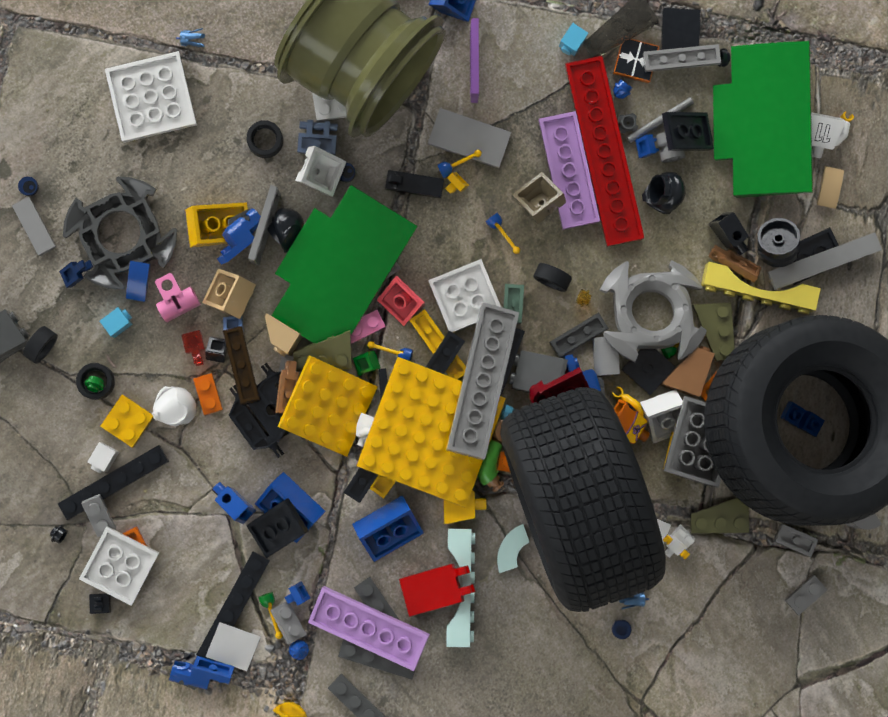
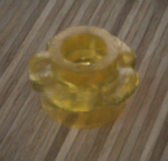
M580 290L576 299V303L580 307L589 304L592 297L589 294V290Z

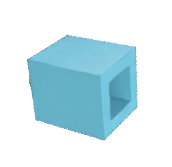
M572 23L560 41L559 47H561V51L575 57L587 39L588 32Z
M119 307L100 320V323L113 338L133 325L130 321L132 317L126 309L122 311Z

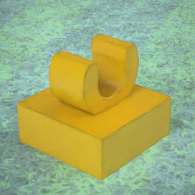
M452 172L447 177L451 183L445 189L450 194L454 193L457 189L461 192L469 184L457 172Z

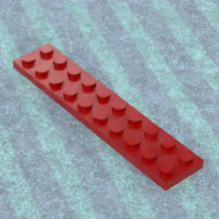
M598 56L565 63L606 247L644 239L643 229L603 57Z

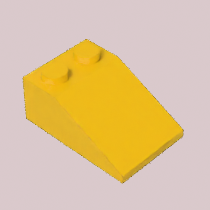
M247 202L196 205L185 209L190 247L227 244L222 234L226 227H228V219L247 210Z

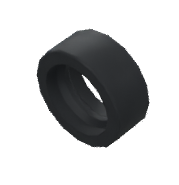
M261 120L249 128L247 144L251 152L256 156L271 158L281 151L283 136L280 128L275 123ZM261 129L272 130L276 136L275 145L268 150H261L256 147L254 136L257 131Z
M545 263L538 264L533 276L541 284L561 292L567 291L572 280L568 273Z
M46 326L40 327L27 342L23 350V356L35 364L41 362L55 345L58 335Z
M90 363L79 370L76 377V386L84 397L92 400H101L113 391L115 378L108 367L99 363ZM93 370L103 372L107 379L105 388L98 393L90 392L84 384L86 375Z

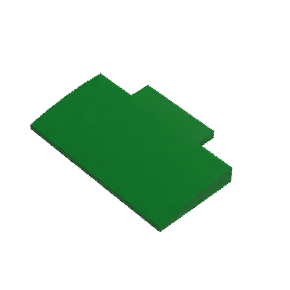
M810 41L731 46L732 83L713 85L714 160H733V196L744 198L813 193Z
M350 185L331 217L316 208L313 209L275 272L276 275L289 282L290 286L273 312L272 317L297 331L301 336L313 343L324 341L329 337L343 334L349 330L352 335L418 226L355 186Z

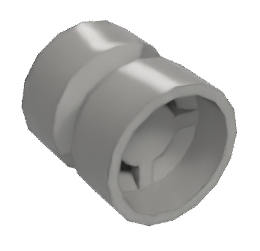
M665 132L656 136L658 147L662 148L659 151L662 163L685 158L684 151H668Z

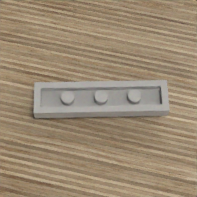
M719 44L643 52L645 72L721 64Z

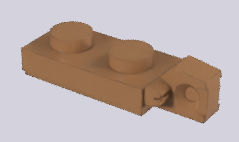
M714 245L708 256L715 262L728 266L730 270L737 272L743 278L754 283L761 271V267L730 249L726 251L717 245Z
M286 361L285 370H281L275 413H284L299 379V372H296V361Z

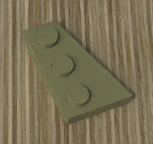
M731 302L692 305L699 319L700 326L707 330L705 336L711 352L715 353L714 360L724 361L735 349Z
M349 330L343 334L329 337L324 341L294 350L293 360L297 362L296 371L303 370L309 355L339 369H352L351 331Z
M738 498L691 513L690 533H749V507Z

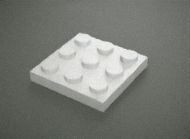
M482 259L428 280L448 331L452 333L477 323L482 302L501 307Z
M107 526L79 580L132 606L159 552Z

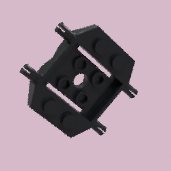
M265 363L261 368L267 375V378L257 385L260 401L252 402L248 405L269 436L266 435L246 406L247 404L241 405L236 385L229 389L235 397L229 417L253 450L270 448L279 458L281 457L280 454L284 455L285 453L279 447L278 442L291 432L277 427L283 414L269 415L267 413L269 405L274 404L276 406L278 389L275 384L279 385L281 372L273 371L268 363Z

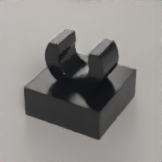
M89 594L90 614L111 613L109 594Z

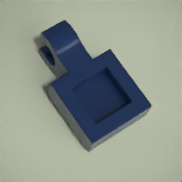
M81 260L78 263L70 262L59 272L66 288H72L83 280L82 273L92 269L93 265L91 260L85 263L84 260Z

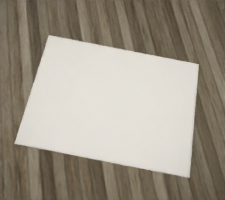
M219 622L206 657L247 671L260 636Z

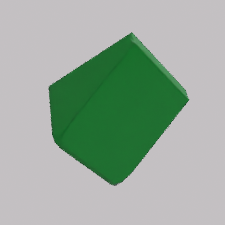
M369 351L353 358L359 376L381 368L375 351Z

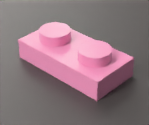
M378 310L362 317L351 335V344L386 327Z

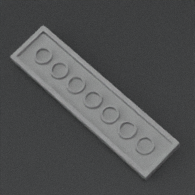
M482 302L449 435L447 451L485 460L519 312Z

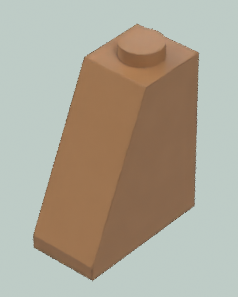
M705 346L697 347L667 376L661 386L672 390L676 389L678 392L699 398L715 353L710 352L711 349Z

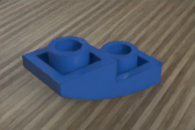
M130 261L126 299L146 301L150 264Z
M788 401L780 417L814 437H817L825 422L824 419L816 414L803 409L791 401Z

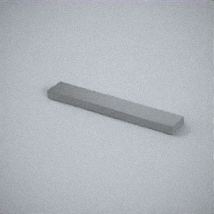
M872 233L767 273L774 290L874 254L881 251L882 248L876 233Z

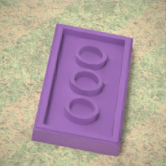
M472 18L470 25V102L478 103L479 18Z

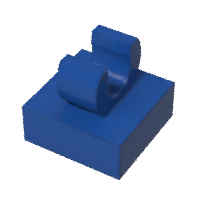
M653 134L645 135L635 140L639 158H646L659 151V148L655 147L654 142L657 141V138H653Z
M302 581L288 588L291 594L285 597L288 604L295 601L297 606L310 599Z

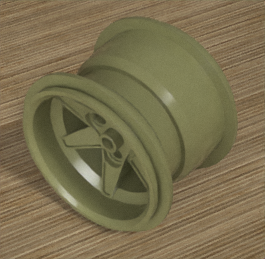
M306 0L289 25L277 49L274 60L277 78L283 84L295 80L320 98L336 99L346 107V118L350 123L348 128L349 135L353 138L360 135L369 137L377 132L397 112L433 63L446 35V30L442 28L443 18L439 14H435L428 19L424 16L411 19L400 11L398 0Z

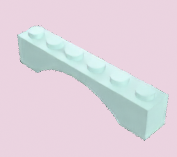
M448 528V549L455 557L459 567L468 565L470 573L462 575V587L474 584L475 572H471V564H475V552H471V544L475 545V533H471L472 529ZM474 592L463 595L465 601L460 602L454 617L447 624L446 647H470V642H474V631H470V623H474V611H470L471 603H474Z

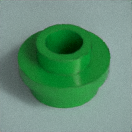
M89 376L85 381L87 389L92 392L104 389V380L99 377Z

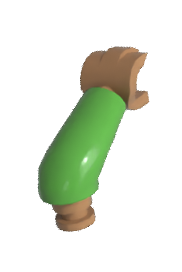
M503 420L497 421L491 437L492 440H490L486 458L482 462L478 473L481 484L493 487V492L498 491L504 485L503 481H499L500 478L497 475L499 472L497 470V463L502 449L500 429Z

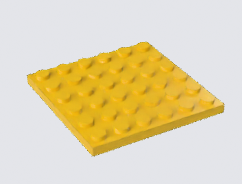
M397 357L356 466L466 507L483 460L446 450L462 381ZM501 396L499 398L490 440L506 399Z

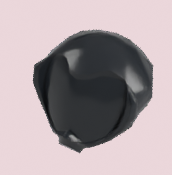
M675 172L656 174L652 177L644 193H642L643 202H646L647 205L662 214H670L685 198L686 189L684 181Z
M280 208L272 218V222L267 230L281 245L284 253H287L305 223L297 211L291 208Z

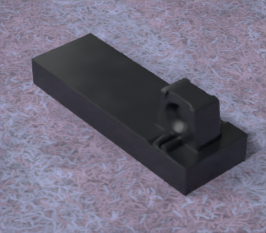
M388 170L385 190L441 199L444 179Z

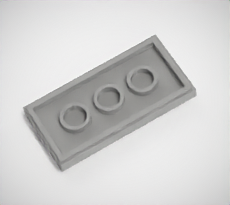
M440 108L428 140V145L463 157L473 154L475 150H480L482 155L474 157L472 160L499 169L511 132Z
M270 185L248 256L249 261L257 266L260 265L269 236L267 228L275 216L281 197L278 188Z

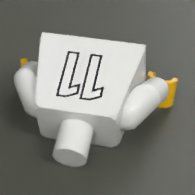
M846 111L840 118L811 112L812 157L822 158L824 148L833 150L835 146H839L848 137L850 122L854 118L853 114L847 119L845 117Z

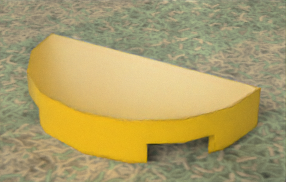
M284 702L272 710L280 717H307L305 710L294 702Z

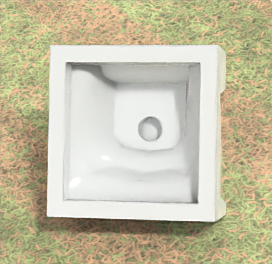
M316 146L308 147L305 154L307 158L304 161L303 168L298 172L295 181L333 197L346 161Z

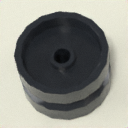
M773 218L766 221L760 227L757 234V249L760 259L772 267H785L792 264L800 252V231L796 224L788 219Z

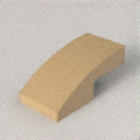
M825 166L820 182L821 188L817 205L836 209L843 181V169Z

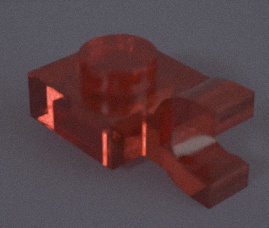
M197 330L182 334L186 354L192 353L193 362L196 366L204 365L200 353L201 350H205L201 331Z

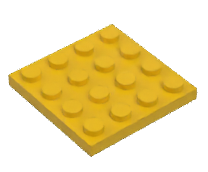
M309 355L277 427L347 457L356 437V427L360 414H366L378 386Z

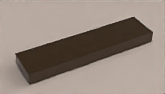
M242 326L223 330L241 405L260 401Z

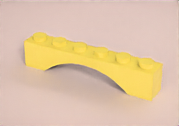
M713 262L705 264L701 282L702 287H705V290L709 292H716L718 290L730 297L739 295L742 296L743 300L747 301L756 299L760 300L761 304L772 306L773 303L780 305L779 308L791 310V308L798 309V313L806 315L816 311L821 288L805 284L784 291L761 290L741 281L728 266Z

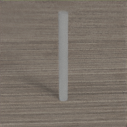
M689 97L667 112H681L694 104V102ZM662 115L627 136L628 142L632 143L662 124Z

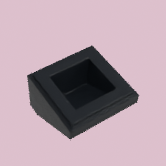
M210 337L205 351L206 360L224 363L227 353L225 339Z

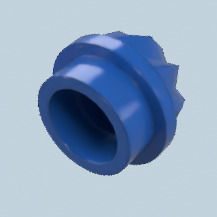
M620 79L618 83H615L613 92L615 97L624 99L631 94L630 91L633 87Z
M296 640L289 647L291 657L296 660L304 659L308 655L309 647L302 640Z

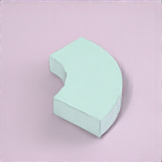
M524 524L512 529L503 539L497 555L499 573L518 567V553L524 545L529 543Z

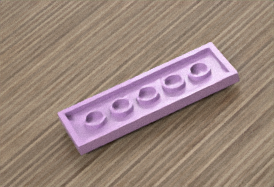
M576 111L540 118L538 121L551 180L564 193L566 203L560 208L557 206L562 230L599 223V213Z
M325 586L321 589L308 623L412 671L416 669L430 635Z

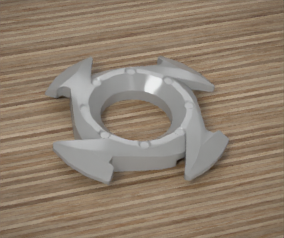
M672 260L668 266L671 270L670 272L641 273L629 278V262L626 261L607 276L599 290L605 294L609 291L614 293L615 323L618 331H620H605L603 336L612 348L633 362L636 361L638 356L636 349H664L672 347L679 343L678 360H682L699 346L707 332L702 326L700 328L694 327L691 299L686 289L701 290L703 287L689 270ZM646 292H655L663 295L670 302L673 309V318L670 325L659 331H650L641 327L635 321L632 314L633 302L639 295Z

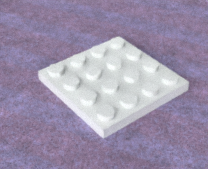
M179 51L105 69L123 143L197 125Z

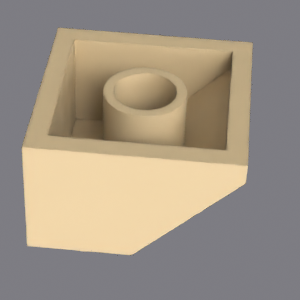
M218 268L202 303L240 319L245 312L246 305L253 294L256 284L239 275Z
M266 314L265 320L270 342L274 346L273 350L283 357L286 354L292 356L293 351L297 348L303 337L297 331L271 315Z

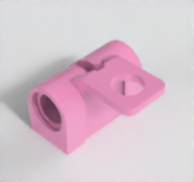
M169 273L155 281L163 298V301L157 303L156 306L164 321L169 322L201 305L191 286L182 291L180 290L173 274ZM170 280L173 284L172 289L168 291L163 290V281Z

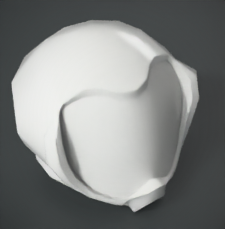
M165 386L156 397L152 416L155 420L173 427L188 424L196 416V402L186 389Z

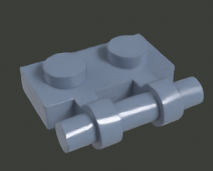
M314 120L300 121L299 128L307 129L306 133H299L298 153L306 154L308 147L316 146L336 156L337 136L330 135V131H338V124L331 123L330 121H325L324 123L314 122ZM313 130H324L323 135L313 134Z

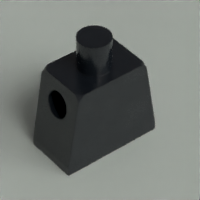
M734 212L722 213L709 223L711 229L726 248H735L739 255L749 250L744 242L749 236Z

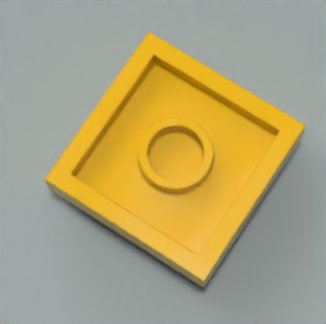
M122 394L100 427L134 448L154 417L152 413Z

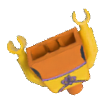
M616 387L621 392V395L617 396L612 392V397L618 400L614 410L629 442L635 444L638 439L645 442L649 438L650 433L644 429L647 420L644 418V411L640 402L628 394L625 395L621 387Z

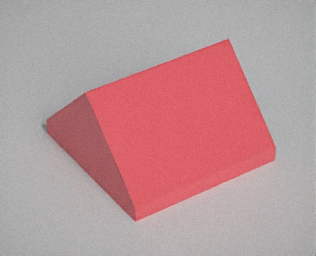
M398 276L391 281L377 299L403 326L425 306V302Z

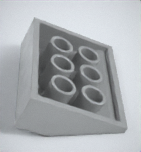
M684 396L663 471L711 487H719L721 478L711 460L705 438L704 414L706 402Z

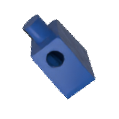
M221 482L213 487L212 491L217 495L215 501L234 521L244 524L257 511L234 488L230 486L225 487Z

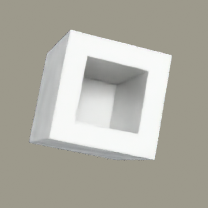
M99 442L88 460V463L92 465L91 469L98 473L102 471L108 472L119 451L103 442Z

